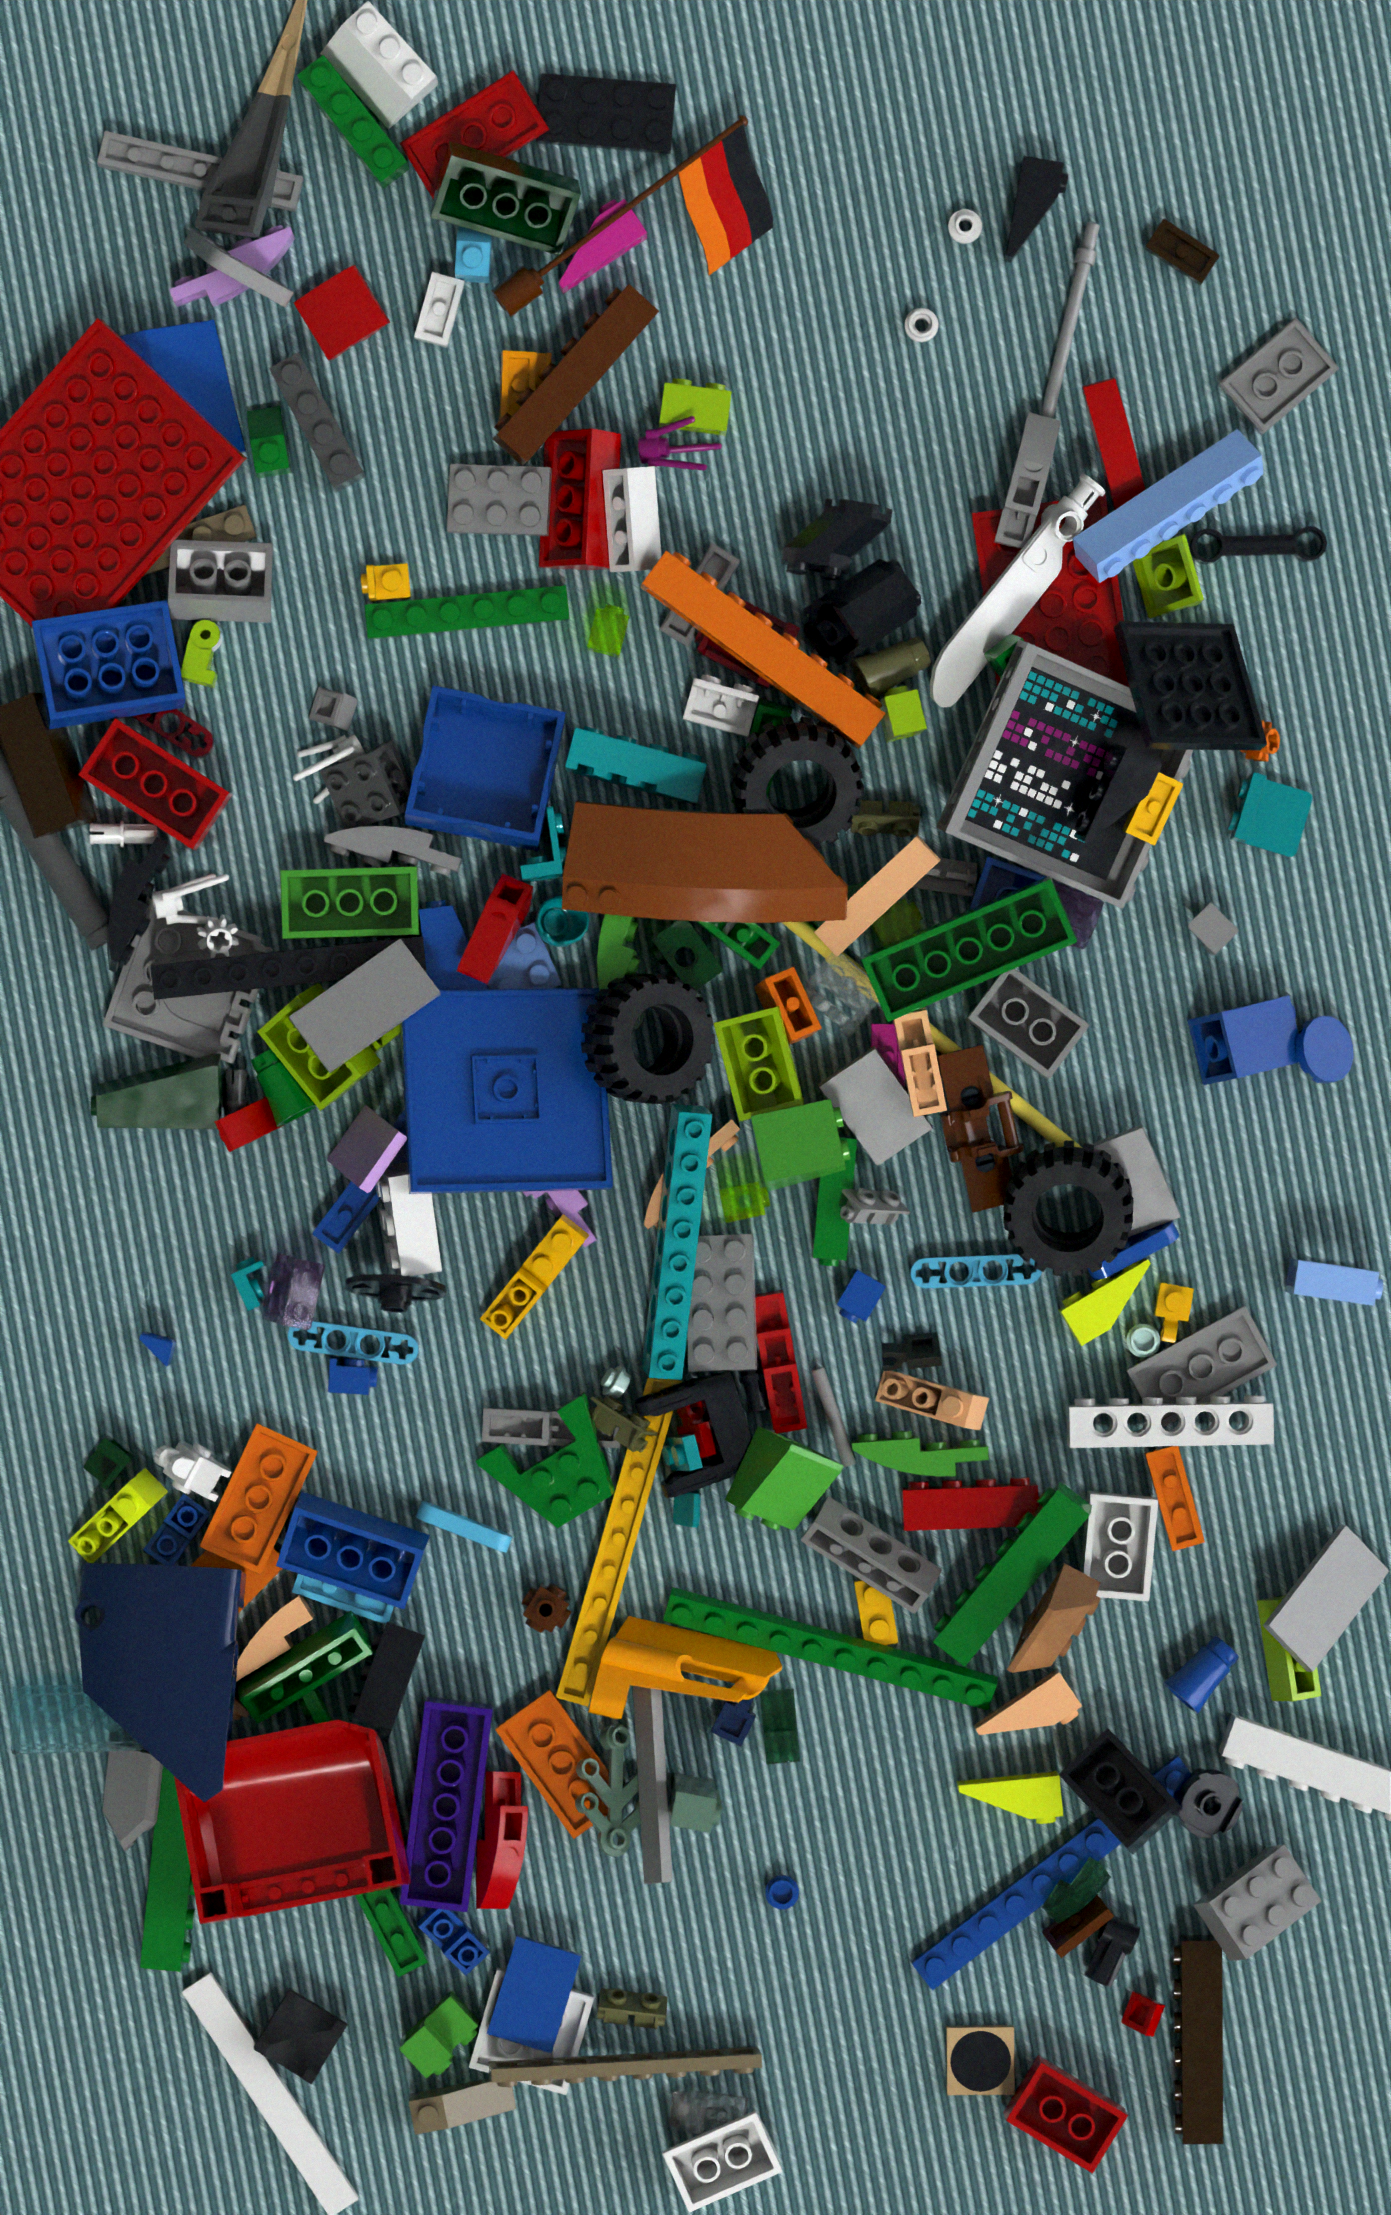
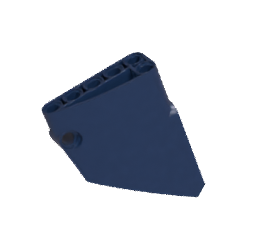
M83 1563L79 1604L75 1610V1620L79 1625L83 1692L205 1803L223 1790L227 1740H230L232 1733L238 1665V1641H236L238 1608H244L246 1574L241 1570L227 1568ZM92 1607H98L100 1610L99 1620L94 1624H87L85 1621L86 1612Z

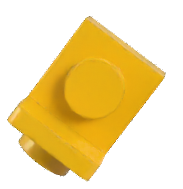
M408 563L381 566L366 565L367 573L361 574L362 594L368 593L371 602L411 598Z

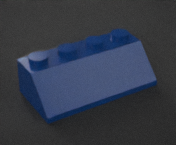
M301 1492L295 1505L276 1566L405 1609L430 1535Z

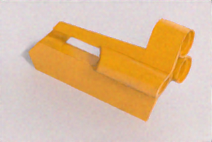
M628 1616L615 1638H611L605 1647L588 1713L617 1720L622 1719L630 1685L739 1703L741 1700L752 1699L762 1692L768 1684L770 1677L782 1670V1664L774 1651ZM681 1671L735 1684L731 1688L690 1680L684 1678Z

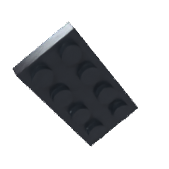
M541 73L538 111L550 130L536 138V143L671 154L676 84Z

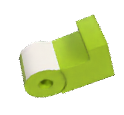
M201 620L193 626L181 668L183 681L215 688L218 675L215 671L210 670L214 651L222 643V634L214 622Z

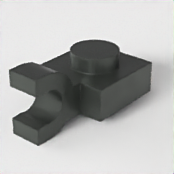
M937 1332L904 1335V1343L900 1344L881 1343L884 1371L895 1370L903 1362H907L908 1369L942 1366Z

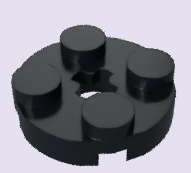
M1196 1769L1178 1792L1176 1801L1182 1809L1176 1816L1188 1831L1198 1837L1212 1838L1213 1836L1211 1835L1217 1834L1220 1831L1225 1833L1234 1826L1242 1811V1799L1239 1798L1238 1791L1239 1786L1231 1777L1219 1770ZM1209 1797H1212V1801L1215 1802L1213 1808L1207 1807L1204 1811V1802Z

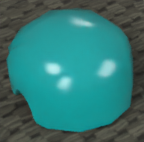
M555 896L545 900L535 913L534 926L541 939L547 944L555 947H566L581 940L588 930L590 917L588 912L562 909V896Z

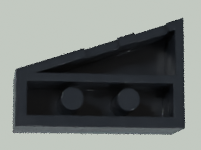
M389 1622L386 1623L384 1631L377 1629L371 1645L372 1649L377 1650L373 1662H365L359 1679L365 1682L362 1693H354L348 1712L354 1713L352 1724L374 1729L380 1740L388 1742L425 1635Z

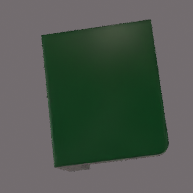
M108 1435L97 1446V1450L85 1463L84 1469L103 1483L101 1487L107 1490L135 1456Z

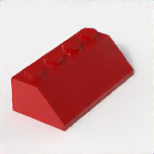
M593 428L553 432L545 441L543 467L552 468L549 536H540L539 568L571 570L610 569L602 470L620 469V433Z

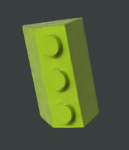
M779 1006L714 1023L739 1122L751 1119L753 1115L804 1105Z

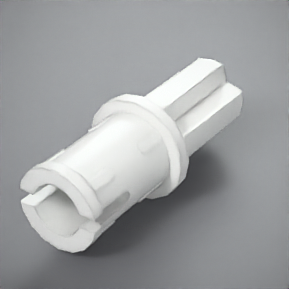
M121 820L120 824L90 823V833H104L103 835L90 834V845L120 844V847L124 848V844H153L157 837V826L154 824H124L123 820Z

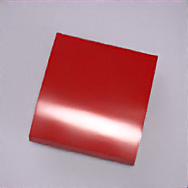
M356 265L341 271L294 302L295 307L328 360H334L358 342L365 341L391 323Z

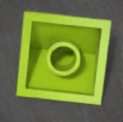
M1185 534L1159 543L1146 556L1132 561L1149 618L1196 606L1204 600Z

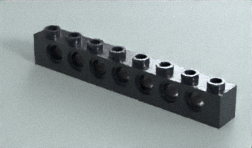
M423 936L150 965L154 1000L341 980L398 939L403 941L421 967L426 970Z

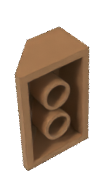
M1064 1563L1024 1623L1007 1670L1016 1673L1050 1667L1058 1655L1064 1657L1073 1640L1070 1637L1072 1634L1078 1637L1086 1622L1085 1615L1092 1616L1101 1598L1096 1596L1101 1582Z

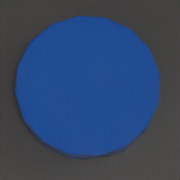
M1318 1016L1305 1021L1301 1026L1303 1029L1301 1033L1297 1034L1295 1041L1296 1056L1301 1069L1305 1074L1309 1073L1313 1077L1312 1080L1317 1083L1328 1084L1343 1079L1350 1071L1354 1058L1353 1043L1349 1032L1340 1021L1331 1016Z

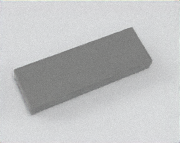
M711 543L695 572L700 575L703 571L713 577L719 583L716 588L723 591L740 563V559ZM673 611L669 612L659 631L686 647L690 646L698 632L696 628Z

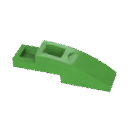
M605 914L597 955L599 991L600 989H608L607 985L610 981L637 972L640 960L636 959L637 952L634 949L625 947L627 941H634L638 931L639 923L635 922L636 917Z
M907 1430L891 1432L892 1438L878 1439V1433L858 1434V1440L851 1441L852 1450L882 1466L916 1475L956 1476L955 1463L989 1460L988 1446L986 1444L980 1445V1439L960 1440V1446L946 1447L945 1441L926 1443V1449H920V1438L912 1436L911 1431Z

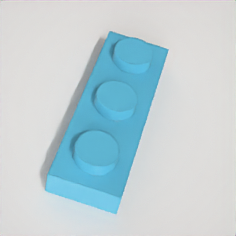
M301 1574L297 1575L292 1589V1593L347 1612L352 1611L353 1614L385 1625L389 1622L394 1609L392 1605Z

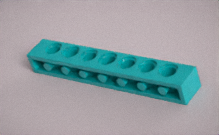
M672 1104L642 1361V1369L648 1378L682 1380L713 1115L705 1106Z

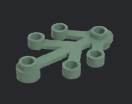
M622 1724L607 1725L600 1732V1743L604 1749L609 1751L608 1784L600 1776V1767L595 1759H582L576 1766L577 1775L588 1782L608 1807V1820L599 1811V1800L594 1793L588 1792L578 1795L575 1800L576 1809L580 1813L585 1814L599 1831L597 1837L598 1846L601 1851L611 1857L621 1856L628 1850L630 1846V1833L640 1823L639 1799L635 1803V1809L622 1821V1808L639 1791L637 1768L635 1775L623 1786L624 1748L629 1744L630 1733ZM617 1731L620 1734V1743L615 1738ZM586 1763L591 1767L589 1775L585 1772ZM586 1797L590 1801L588 1809L584 1806V1799ZM614 1834H616L618 1837L617 1845H615L613 1842Z

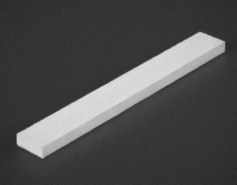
M209 1972L183 1989L182 1994L327 2214L335 2215L359 2199L358 2194L269 2059L254 2050V2045L257 2042L213 1974Z

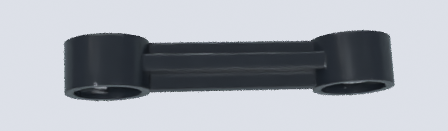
M1312 526L1300 529L1295 535L1222 536L1217 530L1208 528L1199 531L1192 538L1190 553L1198 563L1206 565L1216 562L1221 556L1294 555L1302 562H1313L1325 552L1327 540L1320 529ZM1308 532L1315 534L1321 543L1318 553L1312 557L1302 554L1297 546L1298 537ZM1204 534L1216 538L1220 547L1219 553L1209 559L1201 557L1195 548L1197 540Z

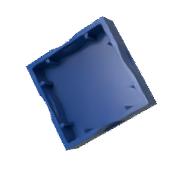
M433 685L423 728V742L419 761L414 769L406 806L405 825L538 851L564 731L566 712L523 703L497 702L478 694Z

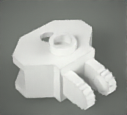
M180 1441L176 1448L167 1445L160 1446L155 1451L153 1458L154 1462L164 1467L163 1473L174 1480L171 1484L173 1487L186 1494H190L192 1490L216 1502L218 1494L213 1489L220 1476L229 1478L231 1474L230 1468L210 1456L212 1452L197 1443H194L192 1446Z

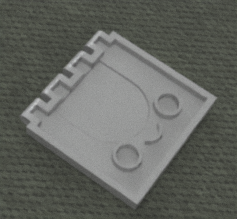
M148 898L145 904L149 905L147 917L151 919L150 924L142 937L136 935L131 946L135 947V950L126 966L123 965L103 1026L194 1058L214 1053L221 1054V1060L233 1064L241 1041L230 1038V1032L244 1034L252 1009L240 1004L242 999L255 1003L259 989L154 1000L150 965L213 958L209 954L208 947L200 949L198 942L204 937L200 936L196 929L197 927L204 928L206 924L173 923L167 925L165 918H156L153 901ZM184 910L177 911V915L199 916ZM238 929L231 936L238 939L239 945H231L228 950V957L272 952L273 948L261 945L262 937ZM219 932L217 936L211 937L213 941H216L218 937H224L223 932ZM216 953V956L214 958H222L227 956H225L224 953Z

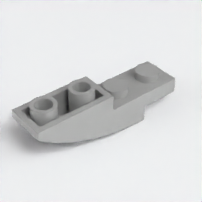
M1028 412L995 535V543L1022 549L1031 538L1061 421Z
M390 826L356 827L327 834L324 839L325 843L331 845L329 851L345 857H349L350 851L363 855L361 862L381 868L382 862L390 864L394 852L399 853L398 860L417 866L420 860L431 864L430 871L448 877L451 871L458 873L462 863L461 858L431 849L434 835L413 829Z

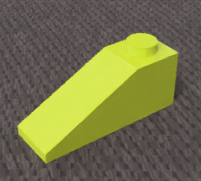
M1057 1771L956 1781L959 1793L1027 1819H1036L1037 1824L1056 1822V1817L1063 1816L1060 1776Z

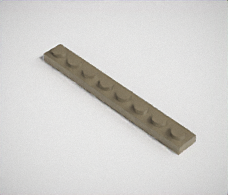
M758 2047L490 2061L488 2063L491 2083H497L499 2087H513L518 2085L517 2081H531L533 2085L551 2084L553 2079H565L566 2083H582L588 2077H599L600 2081H616L619 2079V2076L632 2075L634 2079L643 2080L653 2077V2074L666 2073L667 2077L678 2078L686 2076V2072L700 2071L701 2075L713 2076L720 2074V2070L733 2069V2072L737 2074L752 2073L754 2068H762V2053Z

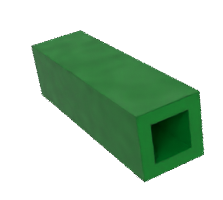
M840 1138V1141L847 1139L851 1157L850 1160H845L846 1170L819 1177L812 1257L819 1258V1265L839 1266V1260L847 1261L850 1223L841 1218L840 1210L848 1201L842 1190L853 1189L857 1139Z

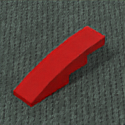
M1113 377L1084 385L1082 390L1105 482L1109 488L1113 509L1116 510L1143 492L1145 487L1117 382Z
M783 1290L755 1294L756 1336L773 1430L779 1434L807 1429Z

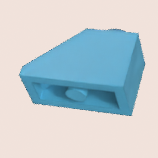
M458 226L455 278L465 282L490 283L493 236Z

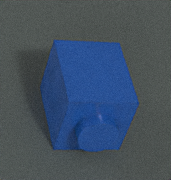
M855 1269L835 1303L841 1307L838 1314L854 1323H857L859 1318L866 1322L886 1286Z

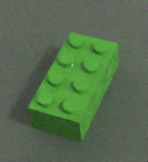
M417 866L280 870L282 939L421 936L419 868Z

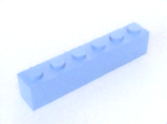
M1236 429L1075 536L1073 543L1076 558L1099 583L1108 577L1116 576L1123 567L1135 559L1143 558L1153 547L1164 540L1173 538L1180 529L1191 522L1200 520L1207 511L1218 504L1227 502L1234 493L1243 487L1254 484L1264 474L1262 455Z

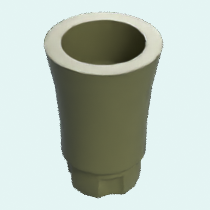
M919 636L907 641L902 640L873 653L851 659L855 676L864 694L868 693L874 698H877L902 681L917 675L918 671L932 665L929 652Z

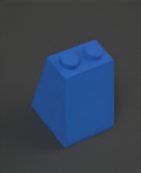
M1289 995L1187 1020L1203 1085L1237 1079L1299 1063L1295 1044L1297 1034H1299L1295 1021L1296 1012L1291 1004Z

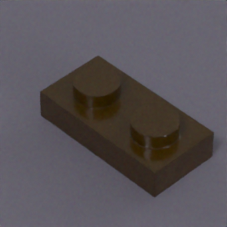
M1166 219L1162 220L1144 248L1200 286L1220 257L1218 253Z

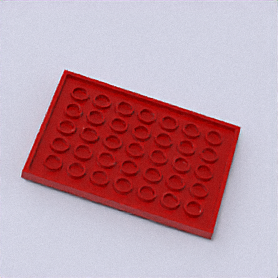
M97 318L0 430V597L31 627L32 621L115 608L247 459L102 319Z

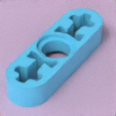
M421 1501L415 1516L424 1522L507 1553L513 1536L501 1530L426 1501Z

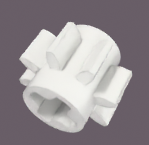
M223 914L219 920H212L207 916L205 927H197L196 929L197 933L204 937L198 942L199 948L205 949L208 947L211 958H214L216 953H224L228 957V950L231 945H239L238 939L231 936L238 930L236 924L227 926L226 918ZM219 932H223L224 937H218L216 941L212 940L211 936H217Z

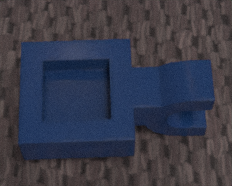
M754 1698L741 1700L739 1703L735 1702V1704L725 1701L711 1728V1732L741 1747L756 1718V1714L748 1710Z

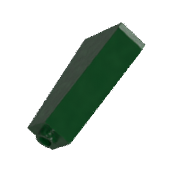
M214 1053L101 1083L97 1095L91 1096V1116H97V1128L218 1129L215 1121L222 1118L221 1054Z

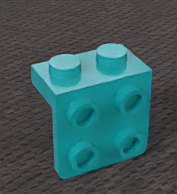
M1253 772L1249 774L1248 779L1243 778L1237 797L1242 798L1239 810H1233L1229 820L1228 830L1232 831L1230 840L1286 857H1292L1298 850L1312 804V794L1267 780L1266 775Z

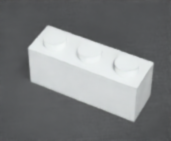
M655 466L602 470L610 572L653 569L661 558Z

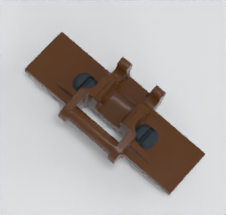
M982 1044L938 1055L937 1060L947 1101V1111L939 1115L949 1160L952 1163L959 1162L961 1164L971 1212H979L1004 1205L1006 1187L1009 1178L1012 1177L1008 1156L1024 1151L1023 1143H1019L1010 1104V1100L1013 1098L1011 1091H1004L994 1094ZM997 1104L1006 1146H997L996 1142L991 1140L986 1116H989L990 1105Z

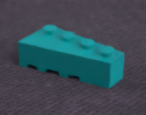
M584 726V729L575 727L565 765L566 772L697 805L707 767L706 763L701 762L702 756L688 752H682V756L668 753L669 748L650 743L648 748L637 745L636 739L617 735L616 738L603 735L604 731L587 726Z

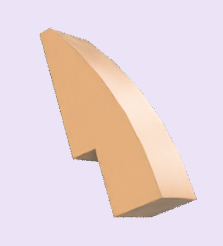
M297 1595L284 1604L253 1636L238 1659L236 1682L292 1648L293 1643L289 1639L288 1634L315 1617L303 1596Z

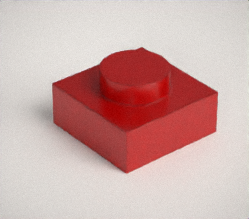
M1132 1991L1121 2023L1145 2036L1153 2037L1165 2005L1142 1993Z

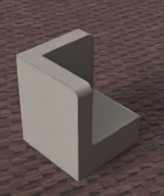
M1211 902L1207 903L1203 910L1187 926L1204 944L1202 947L1211 956L1216 955L1239 932Z

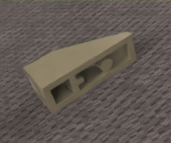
M490 2078L411 2093L409 2098L415 2135L449 2129L516 2109L513 2087H499L497 2083H491Z

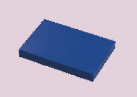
M517 1935L487 2034L552 2054L582 1954Z

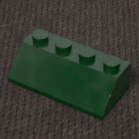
M449 141L439 171L430 217L560 255L581 196L579 181Z

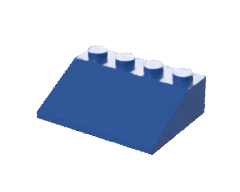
M214 320L148 329L120 336L241 453L246 452Z
M167 600L32 621L49 729L184 708L186 697Z

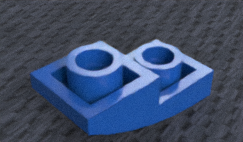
M183 1494L147 1543L143 1552L161 1565H174L211 1513Z
M431 1908L416 1922L418 1927L464 1975L470 1973L490 1953L483 1942L452 1910Z

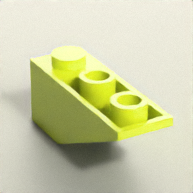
M1144 1258L1122 1269L1121 1273L1112 1278L1109 1276L1104 1279L1095 1280L1091 1283L1094 1289L1084 1295L1077 1291L1062 1300L1064 1306L1058 1309L1080 1346L1112 1328L1151 1263L1148 1259Z
M145 1467L77 1531L68 1542L88 1563H94L162 1499L168 1491Z

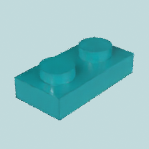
M676 1434L665 1438V1446L662 1449L665 1463L671 1466L672 1471H692L703 1468L695 1434Z

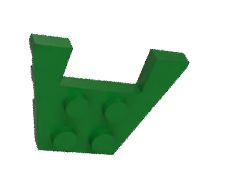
M584 1392L560 1406L557 1410V1413L575 1437L568 1444L523 1471L503 1443L482 1454L475 1461L479 1467L556 1528L561 1527L609 1498L615 1492L604 1453L600 1449L596 1436L595 1422L591 1419L588 1409V1398Z

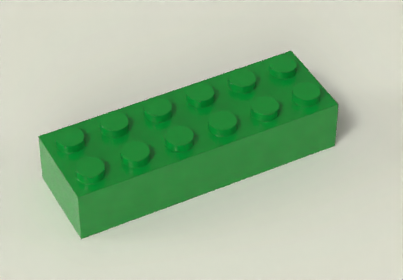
M1048 876L862 955L861 961L887 1021L890 1022L1077 942V937L1051 876Z

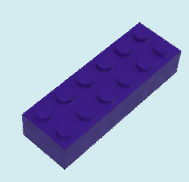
M426 1697L406 1850L411 1884L402 1886L400 1904L468 1912L494 1707L492 1704Z

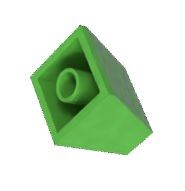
M831 1099L751 1116L763 1176L768 1191L846 1170L845 1160L851 1159L847 1139L840 1141L837 1128L844 1126L840 1106L833 1108Z
M758 1426L725 1500L736 1506L734 1512L742 1517L753 1520L756 1515L762 1518L760 1523L779 1531L781 1526L794 1530L841 1473L844 1465L811 1447Z

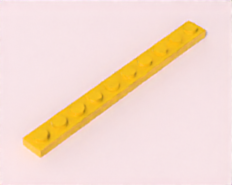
M647 1378L642 1396L681 1383L682 1381ZM673 1411L659 1416H643L651 1422L648 1427L658 1434L657 1436L647 1435L645 1437L648 1443L641 1453L637 1450L632 1452L627 1448L556 1698L589 1706L599 1665L606 1647Z

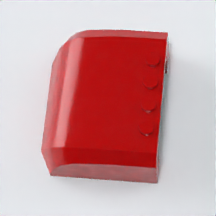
M333 1720L228 1741L223 1790L205 1803L174 1776L200 1924L228 1921L411 1884L390 1770L383 1745L374 1729L341 1720Z

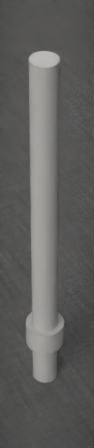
M1087 222L1081 248H1077L1074 262L1077 263L1040 413L1041 416L1052 419L1059 397L1090 266H1094L1097 255L1094 249L1100 225Z

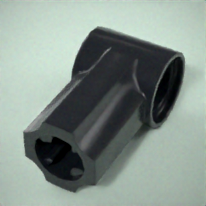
M1116 1916L1100 1928L1097 1937L1098 1944L1084 1975L1097 1983L1111 1987L1125 1956L1131 1953L1137 1942L1140 1927Z

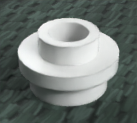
M968 209L955 212L948 223L950 236L961 244L972 243L979 237L982 230L980 217ZM963 220L969 221L972 228L964 232L959 228V223Z
M926 308L914 309L907 315L905 320L906 334L916 342L931 340L938 330L936 315ZM918 320H924L927 323L928 328L925 331H918L915 328V323Z

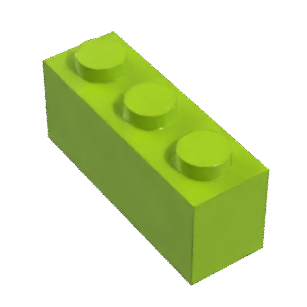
M1286 1595L1257 1600L1271 1700L1293 1702L1322 1696L1318 1668L1316 1667L1313 1672H1307L1263 1626Z

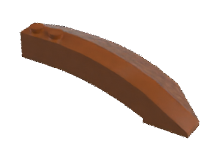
M576 801L563 872L562 909L628 917L703 922L776 923L846 920L848 885L840 875L836 876L824 862L826 859L808 838L805 840L792 825L794 822L786 813L682 811Z

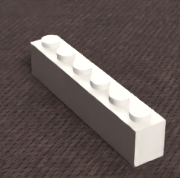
M1231 1713L1218 1751L1222 1756L1226 1757L1225 1763L1244 1769L1245 1764L1258 1768L1256 1772L1258 1775L1272 1780H1276L1277 1775L1290 1779L1288 1785L1303 1791H1307L1309 1786L1321 1790V1797L1335 1802H1339L1342 1797L1353 1801L1352 1807L1370 1814L1372 1809L1384 1812L1383 1818L1391 1821L1390 1768Z

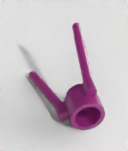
M694 416L678 420L657 429L646 430V436L639 437L638 439L639 457L642 464L648 463L649 467L664 466L702 471L707 469L706 464L664 458H669L672 453L719 450L722 448L721 443L669 446L668 438H661L660 435L693 423L695 421Z

